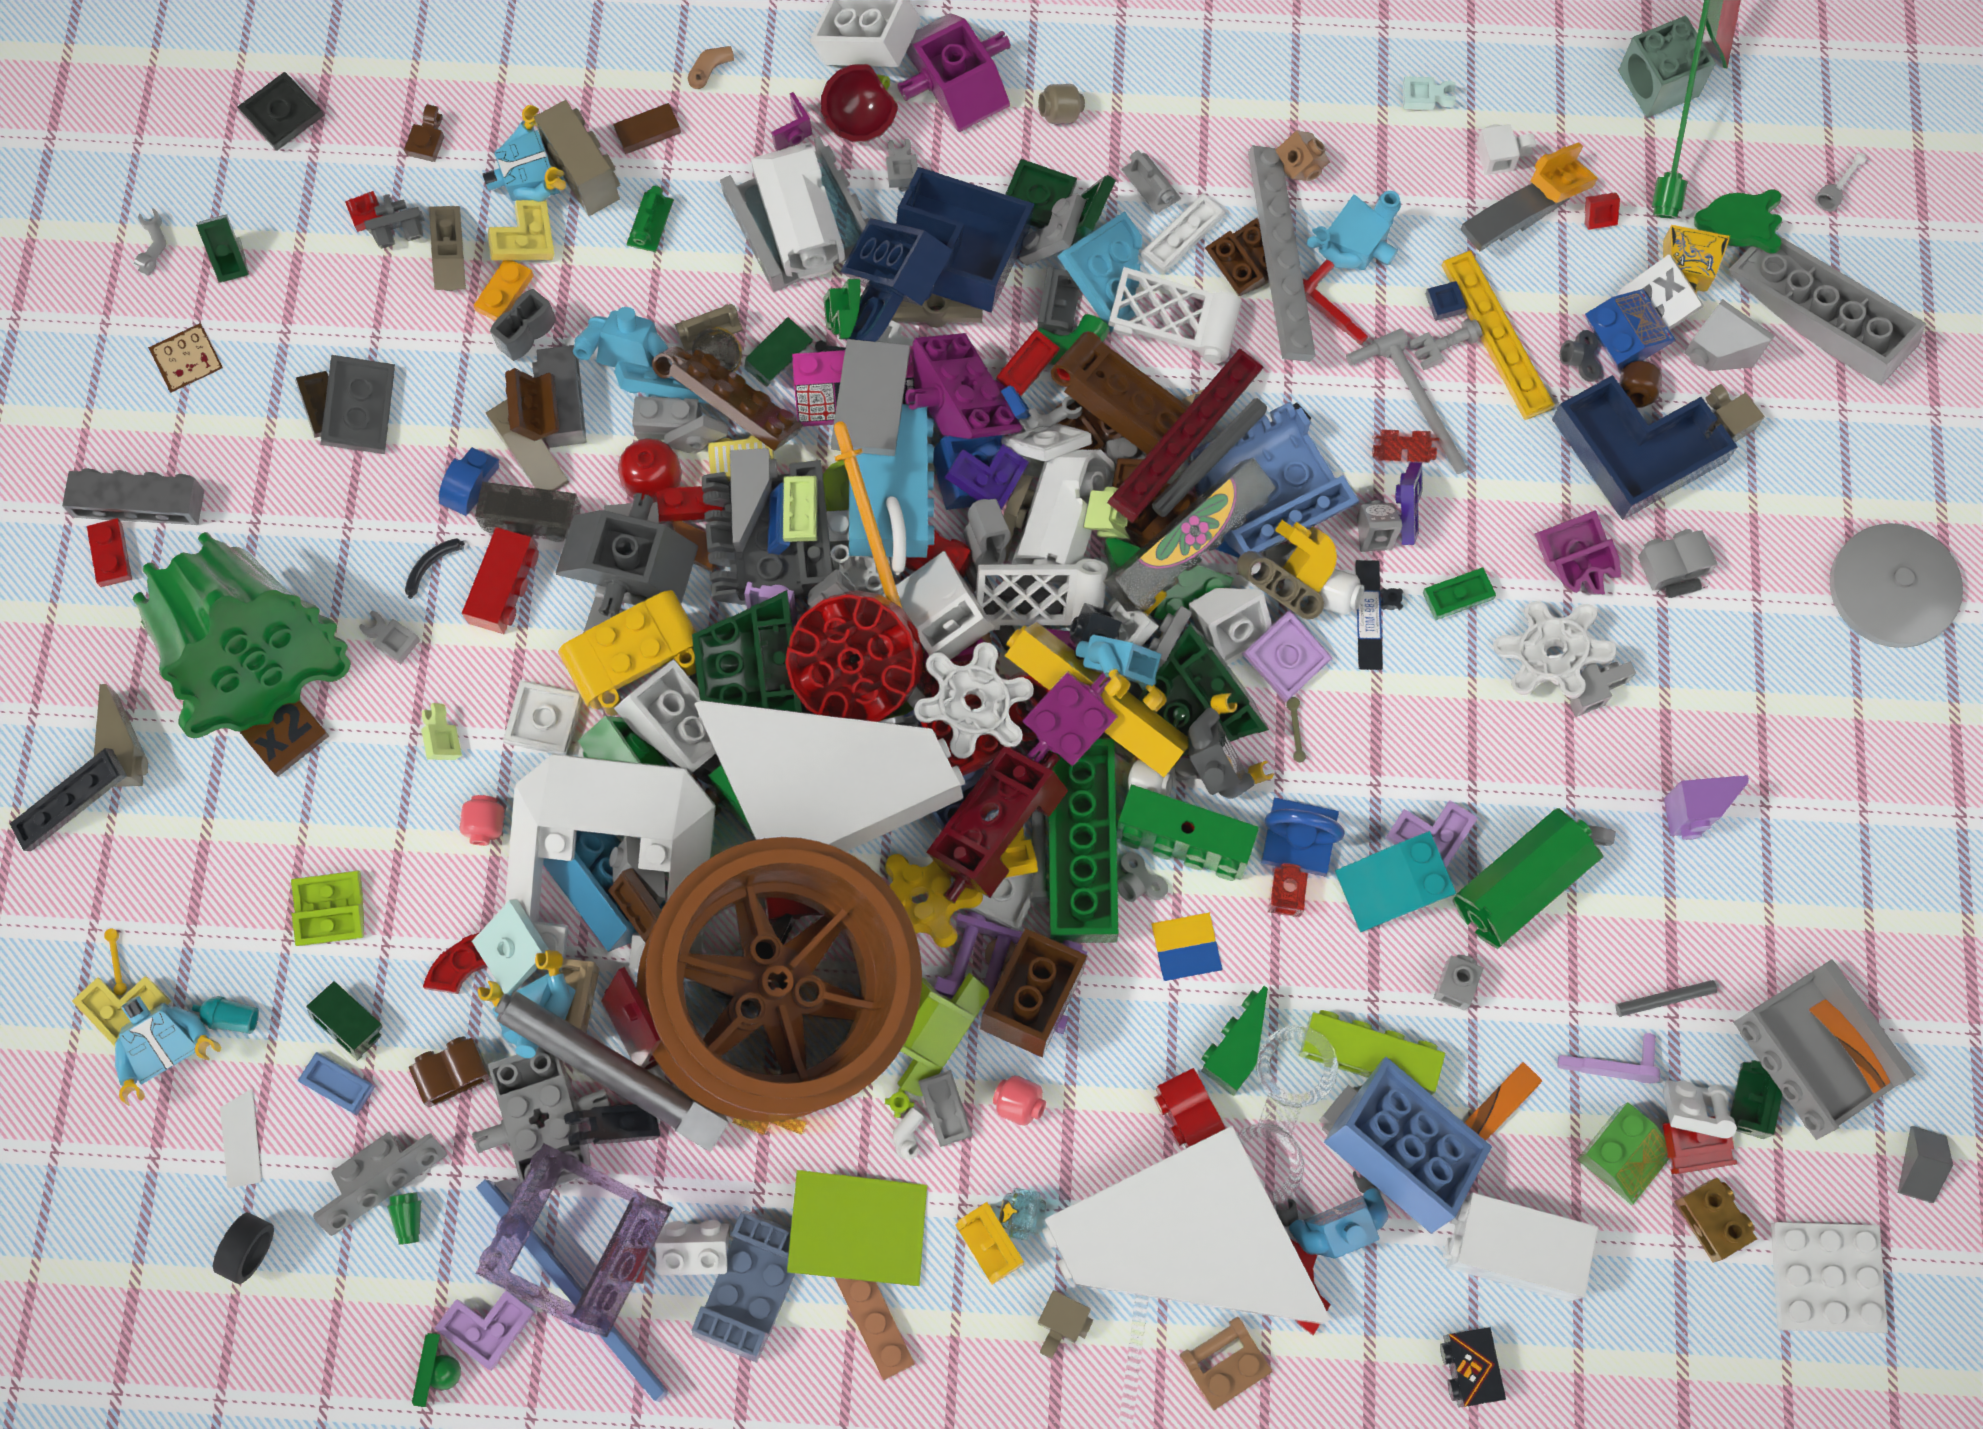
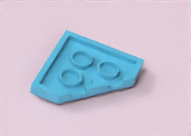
M1124 211L1057 256L1100 319L1107 324L1110 319L1123 268L1127 267L1140 271L1141 264L1138 263L1139 249L1142 248V235ZM1127 278L1125 286L1132 296L1136 294L1139 281ZM1129 304L1119 309L1117 318L1129 321L1136 314ZM1109 326V327H1110V333H1112L1114 327Z

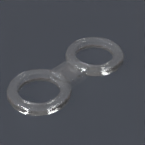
M1292 1025L1280 1028L1266 1038L1259 1050L1256 1071L1259 1083L1268 1096L1258 1124L1246 1126L1237 1132L1242 1145H1245L1251 1139L1259 1137L1271 1138L1280 1143L1288 1153L1290 1170L1286 1181L1275 1191L1266 1192L1273 1205L1280 1204L1292 1196L1303 1180L1305 1162L1301 1147L1292 1136L1301 1108L1315 1105L1325 1098L1337 1080L1339 1064L1335 1049L1324 1035L1311 1027ZM1294 1039L1306 1040L1313 1044L1321 1053L1324 1062L1323 1076L1318 1085L1309 1092L1301 1094L1288 1093L1280 1088L1274 1081L1270 1070L1271 1057L1277 1047L1286 1041Z

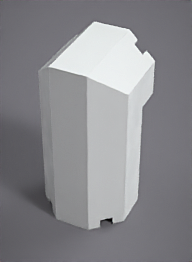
M808 142L751 158L753 173L786 276L792 277V272H796L799 278L808 279L829 273L834 269L833 262L838 259L839 263L845 260V254L825 186H822L821 170L811 143Z
M1075 450L1044 462L1012 564H1076L1078 561L1083 560L1092 530L1084 528L1091 490L1104 491L1105 487H1112L1113 480L1111 479L1110 471H1115L1114 462L1102 450ZM1055 575L1048 583L1065 584L1067 582V575Z

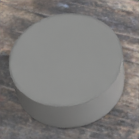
M1589 826L1592 830L1590 838L1595 845L1611 846L1614 844L1616 831L1604 827Z

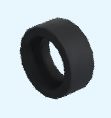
M248 1212L239 1216L227 1230L217 1248L212 1265L213 1272L236 1284H242L247 1281L260 1266L269 1250L274 1235L273 1224Z

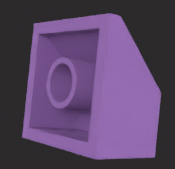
M1748 775L1680 781L1664 798L1670 836H1682L1683 840L1702 837V834L1706 830L1711 829V826L1723 816L1748 784Z

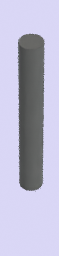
M1714 980L1618 1003L1615 1004L1617 1015L1622 1017L1717 993V986Z

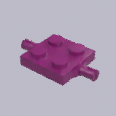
M1067 671L1022 721L1036 733L1040 741L1027 754L1028 758L1032 759L1039 752L1033 759V761L1039 763L1049 751L1059 754L1073 766L1118 717L1105 704L1101 696L1105 691L1104 687L1111 678H1107L1104 672H1102L1090 686L1079 681L1072 673Z

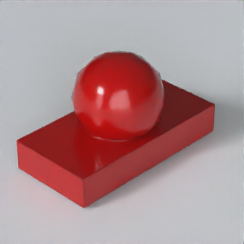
M1035 329L997 375L996 379L1005 387L1013 386L1022 397L1056 356L1060 348Z

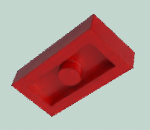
M702 486L665 488L656 492L659 522L705 519L704 514L709 510L722 511V507L703 502L704 492L702 491Z
M116 518L86 526L96 583L100 587H105L132 580L122 522Z

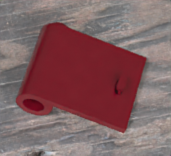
M624 966L618 969L608 989L604 991L605 994L601 1002L632 1062L648 1071L658 1066L652 1053L657 1049L661 1039L656 1031L651 1015Z

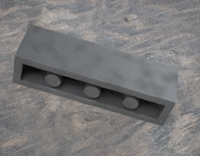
M84 468L81 471L68 472L62 507L73 518L99 520L118 518L120 521L199 525L205 490L194 477L186 474L166 477L154 472H145L144 475H133L122 470H114L113 473H101L95 469Z

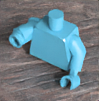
M1391 190L1384 192L1379 196L1374 210L1353 194L1329 229L1324 226L1312 229L1316 236L1308 238L1307 245L1311 248L1319 247V253L1331 261L1335 268L1365 270L1374 257L1386 265H1390L1398 249L1385 241L1393 224L1394 217L1401 208L1398 193Z
M621 307L618 311H611L608 318L601 316L590 318L588 320V327L574 340L573 354L581 360H589L598 347L596 362L615 368L617 361L652 367L654 357L667 350L668 346L657 334L654 322L636 316L634 309L631 307ZM645 393L646 397L653 396V394Z

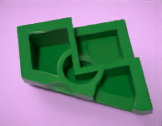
M848 279L842 288H829L823 297L826 328L832 330L834 335H839L840 340L850 337L857 320L861 294L860 279Z

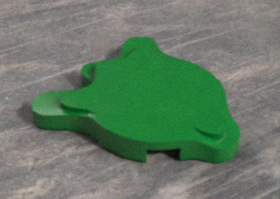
M1770 189L1758 195L1745 193L1722 195L1715 199L1707 208L1696 213L1694 225L1698 230L1730 236L1727 246H1754L1770 254L1777 253L1781 248L1782 242L1775 232L1782 224V217L1778 214H1771L1770 211L1780 204L1781 193L1775 189Z

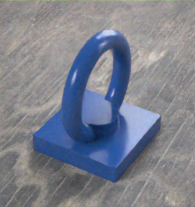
M1274 797L1271 812L1265 817L1267 833L1261 863L1326 877L1333 844L1341 841L1345 835L1344 828L1337 822L1339 811Z

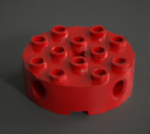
M855 590L823 599L800 617L790 636L785 663L791 687L809 711L822 716L879 722L907 702L920 681L924 653L918 629L903 608L880 594ZM858 654L860 660L852 663L850 656Z

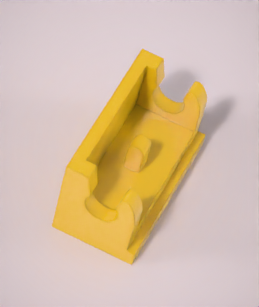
M988 1202L965 1215L955 1224L991 1285L1024 1265V1260Z

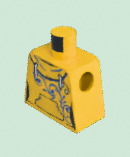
M1671 224L1663 239V258L1671 255L1696 294L1697 291L1705 292L1708 291L1716 277L1730 236Z

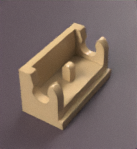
M563 958L561 973H564L566 983L576 990L565 1021L587 1034L600 968L595 962Z

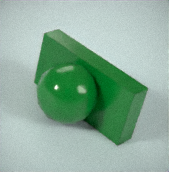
M425 1334L411 1403L413 1406L426 1407L430 1386L439 1391L449 1390L459 1382L461 1377V1366L454 1357L450 1355H439L436 1357L440 1339L439 1334Z

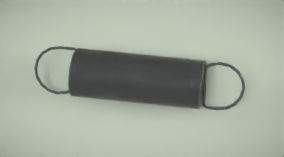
M1696 578L1666 586L1665 593H1667L1668 598L1696 592L1703 588L1700 579Z

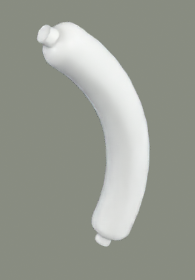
M890 496L885 504L890 515L893 532L892 570L895 571V575H900V572L904 571L906 563V530L900 504L897 498Z

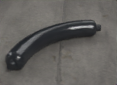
M454 538L442 542L428 550L416 562L405 586V594L408 595L409 599H412L417 594L420 581L427 569L446 554L459 551L465 545L464 540L460 541V539Z

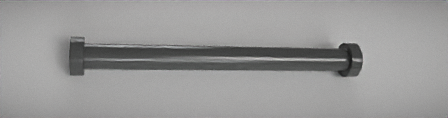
M1035 810L1032 813V846L1037 860L1038 872L1033 873V892H1030L1029 896L1030 902L1041 904L1050 901V893L1046 891L1045 815Z

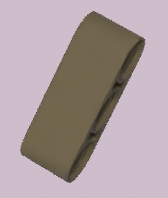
M1247 551L1239 557L1237 561L1238 573L1288 609L1307 620L1314 619L1322 613L1324 608L1322 596L1273 561L1256 551ZM1260 562L1259 571L1252 575L1253 566ZM1285 579L1283 588L1276 591L1278 582ZM1309 596L1307 604L1300 608L1302 599Z

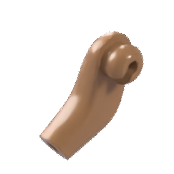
M726 46L703 51L688 74L689 85L694 89L703 88L716 66L734 61L732 47Z

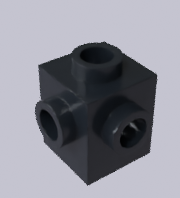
M1084 603L1079 616L1075 617L1071 623L1070 639L1076 646L1080 641L1089 642L1092 635L1119 640V628L1122 621L1113 612Z

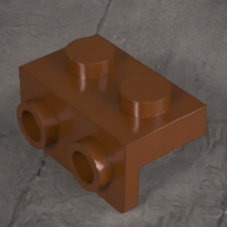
M516 368L506 371L505 391L510 430L533 441L557 433L560 428L555 376L551 373H546L535 378Z

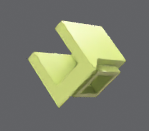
M1105 487L1104 491L1091 490L1084 528L1098 530L1097 536L1130 539L1125 530L1128 519L1107 503L1118 488Z

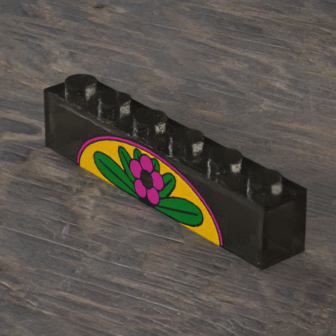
M1254 458L1238 462L1103 582L1126 612H1144L1156 602L1154 597L1163 590L1165 592L1179 582L1178 575L1184 570L1190 571L1202 561L1200 556L1205 551H1212L1221 545L1225 540L1223 535L1230 529L1234 531L1241 527L1247 521L1246 515L1251 510L1256 511L1266 505L1270 500L1268 495L1276 487Z

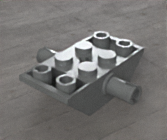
M642 493L634 494L629 516L606 510L573 515L555 573L558 576L606 587L598 611L607 617L609 610L612 612L611 618L619 614L624 595L627 592L651 598L661 592L672 590L682 605L698 551V545L666 525L647 521L654 499L646 494L643 500H641Z

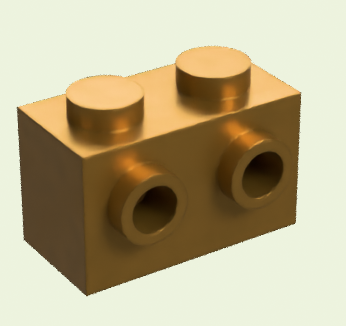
M1718 1177L1707 1181L1674 1201L1712 1263L1727 1258L1757 1240L1753 1233L1755 1227L1745 1213H1740L1733 1202L1735 1200L1733 1191L1725 1182H1721Z

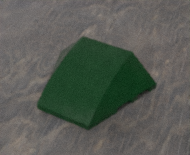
M787 590L692 634L701 701L803 713L802 701L791 687L785 663L790 636L794 631Z
M1190 623L1171 650L1164 664L1156 673L1155 687L1163 692L1167 699L1166 703L1156 713L1173 725L1174 710L1177 707H1183L1186 711V717L1180 721L1177 728L1188 737L1190 726L1207 708H1211L1212 697L1214 695L1231 693L1227 699V704L1236 702V710L1231 713L1219 714V722L1230 742L1255 733L1268 731L1269 728L1248 691L1216 648ZM1147 689L1143 690L1137 699L1144 703L1143 699L1149 691ZM1189 747L1182 756L1189 755Z

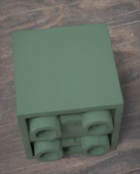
M1686 15L1632 37L1618 69L1646 118L1683 104L1685 101L1698 34ZM1703 42L1691 100L1700 96L1716 65Z

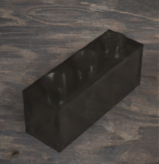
M482 482L475 518L481 529L493 534L495 527L529 537H533V535L544 536L550 541L563 542L567 538L573 515L580 514L581 503L576 493Z

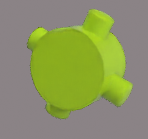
M898 1088V1092L894 1093L890 1098H885V1105L890 1106L895 1118H901V1114L906 1113L909 1108H914L915 1103L909 1101L905 1090Z

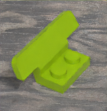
M969 972L953 998L949 999L938 993L922 977V990L914 1025L900 1052L913 1058L897 1083L901 1089L915 1096H923L918 1081L940 1074L989 998V988L985 983Z

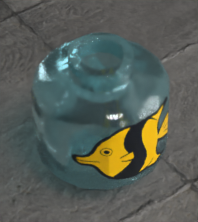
M1013 1188V1193H1007L1003 1196L999 1221L1004 1229L1009 1230L1008 1236L1010 1238L1029 1241L1030 1234L1037 1235L1042 1232L1047 1203L1040 1198V1192Z

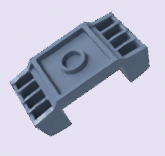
M747 1210L740 1213L731 1233L733 1241L727 1253V1272L725 1274H718L705 1307H700L691 1329L693 1337L758 1363L795 1276V1273H787L791 1228Z

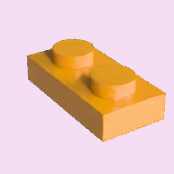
M503 260L474 303L475 311L496 321L502 314L512 310L515 301L522 295L534 277L533 271L513 260Z

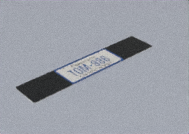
M1356 560V575L1360 579V584L1364 586L1363 599L1357 609L1359 670H1382L1380 564L1378 560Z

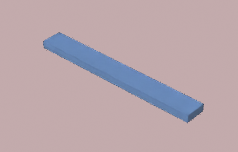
M484 1179L476 1186L477 1190L654 1401L660 1402L669 1394L668 1389L496 1184Z

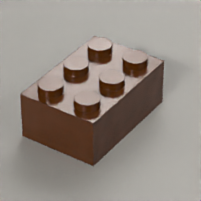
M1025 928L982 1013L980 1030L1043 1058L1084 973L1088 955Z

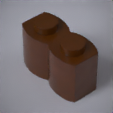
M465 1036L455 1038L446 1044L447 1048L436 1054L434 1051L425 1052L414 1059L416 1063L408 1067L425 1106L429 1108L438 1105L459 1093L468 1091L491 1079L478 1044L473 1038L466 1039Z

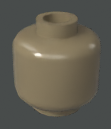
M1050 84L1039 95V113L1050 124L1074 123L1079 118L1080 112L1084 111V96L1079 93L1078 88L1074 84Z

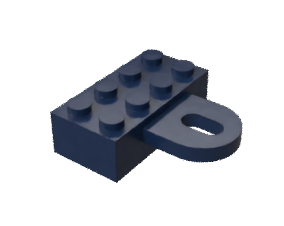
M870 218L840 271L850 279H860V285L865 288L860 296L857 320L848 339L876 342L888 327L902 300L922 306L931 297L934 290L933 285L937 278L948 267L949 257L953 250L925 230Z

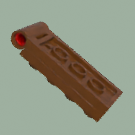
M1087 331L1082 333L1051 368L1052 379L1058 385L1067 387L1064 391L1067 395L1147 455L1188 408L1186 404L1103 343L1093 332Z

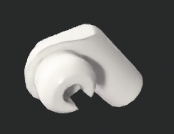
M914 1108L908 1111L893 1131L895 1151L904 1160H912L919 1153L914 1131L925 1118Z

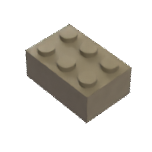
M565 99L534 116L545 150L556 167L565 173L563 178L588 217L620 200L617 190L620 182L613 172L616 170L607 153L602 155L599 148L601 146L592 130L587 132L584 127L586 122L578 108L572 110Z

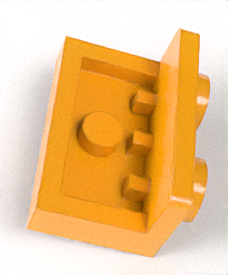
M1577 142L1568 147L1563 146L1556 152L1544 154L1535 164L1536 170L1530 181L1548 199L1558 203L1593 188L1598 177L1577 160L1583 149V145Z

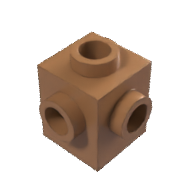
M1296 130L1275 149L1284 164V172L1291 179L1312 181L1319 177L1322 169L1330 163L1324 153L1326 152L1325 146L1313 133Z

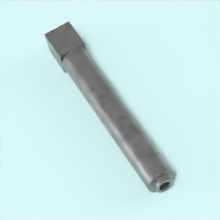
M514 991L511 996L505 993L494 1010L499 1014L496 1019L497 1022L672 1126L677 1133L705 1150L712 1151L728 1126L729 1121L725 1115L702 1106L679 1089L519 992Z

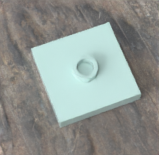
M518 899L509 900L472 941L503 993L508 995L516 991L537 969L535 963L536 954L545 953V950H549Z

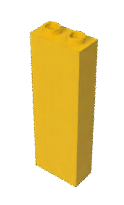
M1038 622L1029 627L1024 625L1020 630L1017 629L1006 643L1010 649L1005 654V657L1048 690L1067 671L1072 673L1079 681L1090 686L1102 674L1084 667V661L1076 658V651ZM1104 691L1101 696L1105 704L1118 715L1104 732L1164 778L1188 748V737L1128 691L1121 699L1116 694L1112 697Z

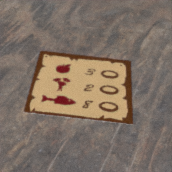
M201 323L148 347L170 393L223 369Z

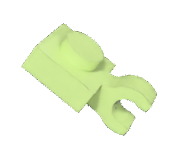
M432 703L431 710L422 711V720L426 725L421 729L426 758L428 760H456L462 756L456 725L447 724L446 707L444 704Z

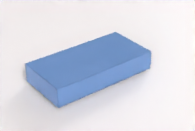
M318 1052L314 1054L297 1080L356 1116L376 1087Z

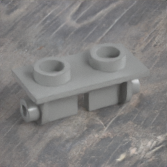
M1137 150L1130 155L1131 163L1121 170L1155 214L1181 200L1179 194L1147 153H1141Z

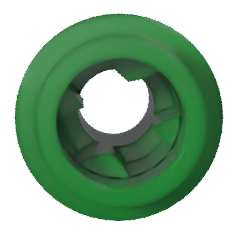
M417 1192L389 1196L390 1205L387 1206L396 1238H398V1245L419 1242L422 1200H418Z

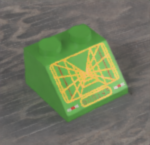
M1629 1102L1616 1109L1577 1158L1581 1164L1630 1205L1637 1201L1670 1159L1668 1158L1665 1137L1658 1127Z

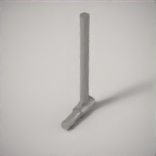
M1402 328L1373 340L1372 344L1346 354V360L1350 366L1375 355L1386 358L1391 357L1456 474H1461L1468 469L1403 353L1406 344H1408V338Z

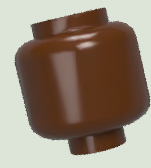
M1634 361L1622 369L1619 384L1635 407L1643 408L1658 399L1662 374L1660 369L1650 362Z

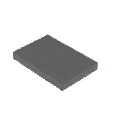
M331 355L320 445L385 454L395 364Z

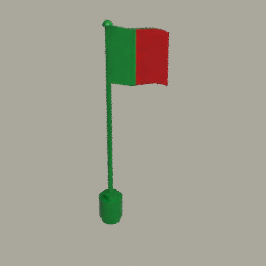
M1704 0L1671 172H1664V177H1657L1651 206L1654 208L1653 216L1678 219L1679 212L1683 210L1688 181L1683 180V174L1677 173L1705 26L1709 37L1719 52L1723 68L1728 69L1741 0Z

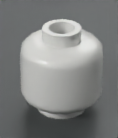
M1334 569L1332 575L1319 592L1324 601L1323 609L1342 615L1350 613L1353 609L1357 610L1364 595V586L1360 584L1358 576Z
M1138 760L1133 764L1131 770H1125L1122 786L1124 789H1127V792H1129L1132 784L1170 797L1173 788V774L1168 773L1163 778L1143 761Z

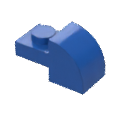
M473 447L470 448L461 460L454 458L440 486L439 504L467 516L483 497V487L499 469V459Z

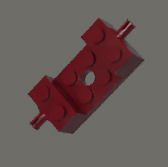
M1004 746L926 851L942 871L955 879L945 894H943L947 900L955 904L965 888L975 889L991 898L1009 873V869L1000 860L1005 850L1035 810L1049 817L1068 792L1065 785L1055 772L1052 771L1053 767L1060 760L1055 753L1049 751L1039 764ZM999 809L998 815L993 820L985 821L990 811Z

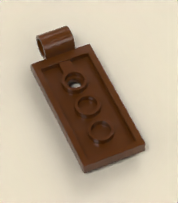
M673 346L656 355L652 361L653 370L659 377L669 378L672 376L773 451H776L798 435L803 427V424L796 420L793 413L779 408L771 402L767 394L750 387L741 375L728 371L720 365V361L716 357L705 354L700 349H696L694 354L691 355L681 347Z

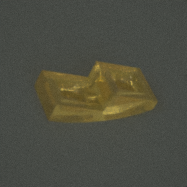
M768 1114L770 1122L748 1121L736 1118L732 1122L762 1135H768L772 1124L804 1135L809 1121L801 1118L779 1114Z

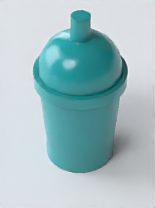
M222 996L209 998L201 1006L195 1004L192 1006V1011L199 1012L201 1022L212 1030L223 1029L252 1034L258 1022V1008L230 1001Z

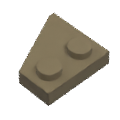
M1022 474L1017 482L1003 515L1011 535L1008 544L1004 547L1006 551L1005 561H1008L1018 530L1024 526L1027 516L1025 509L1030 508L1035 493L1034 490H1031L1033 476Z

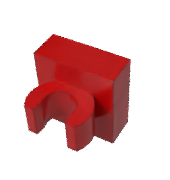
M374 191L345 201L357 232L366 229L364 221L384 216L376 215L374 207L380 206Z
M1614 192L1586 197L1584 224L1588 230L1618 225L1619 195Z

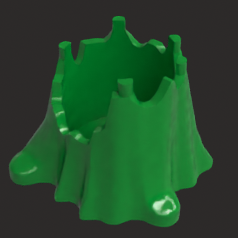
M204 532L198 537L199 542L203 545L199 553H180L172 558L166 569H158L151 562L143 566L142 571L147 576L149 600L142 592H138L133 596V601L139 609V614L142 618L140 622L159 653V674L164 680L171 683L176 699L183 700V708L179 715L178 725L187 737L200 738L215 730L224 728L241 732L254 725L269 724L272 722L275 711L280 706L287 703H296L300 700L301 689L305 684L316 680L326 682L338 681L348 673L351 667V662L345 655L348 645L344 640L334 636L337 624L332 619L320 615V609L316 605L301 600L299 596L287 590L248 551L240 547H230L224 542L213 539L208 532Z

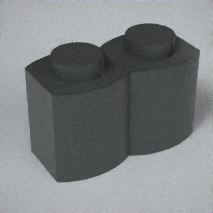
M531 289L523 293L515 301L512 310L505 312L496 319L490 329V333L497 348L512 361H515L529 352L535 339L541 338L551 330L556 317L550 302L535 289Z

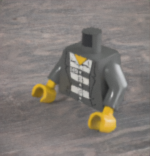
M1231 693L1214 695L1211 699V708H1207L1190 726L1188 731V747L1190 759L1209 794L1214 795L1219 792L1221 796L1233 799L1252 788L1254 784L1272 779L1274 773L1264 774L1263 766L1268 761L1251 765L1248 768V773L1245 772L1244 766L1219 722V714L1231 713L1237 708L1236 702L1227 704V699Z

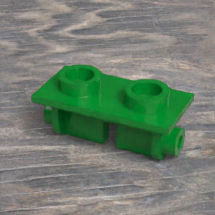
M652 186L651 189L644 192L626 244L627 246L656 253L674 202L673 198L663 195L662 188Z

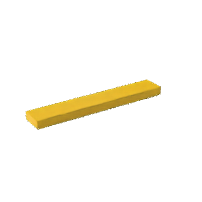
M1469 250L1444 260L1441 266L1450 282L1457 281L1467 307L1466 313L1470 320L1476 319L1482 330L1480 339L1524 421L1552 410L1555 405L1472 251Z

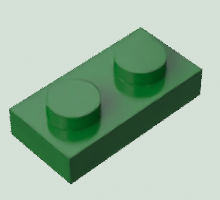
M1484 567L1426 587L1422 592L1435 621L1489 602L1496 597Z

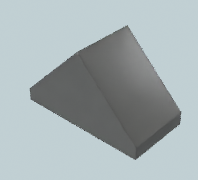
M1915 1126L1910 1127L1897 1193L1928 1203L1935 1202L1953 1167L1947 1136Z

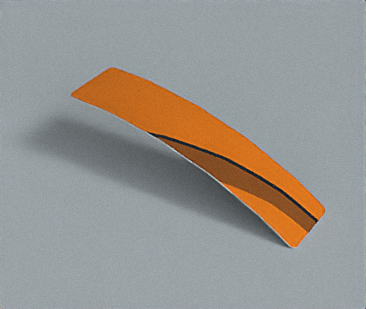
M1826 999L1809 1009L1847 1051L1864 1076L1872 1093H1876L1890 1083L1885 1070L1869 1045L1838 1009Z
M1522 1062L1464 1123L1486 1141L1541 1084L1542 1079Z

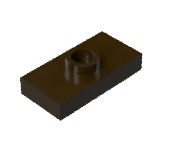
M327 371L304 375L295 379L314 438L321 437L329 377Z

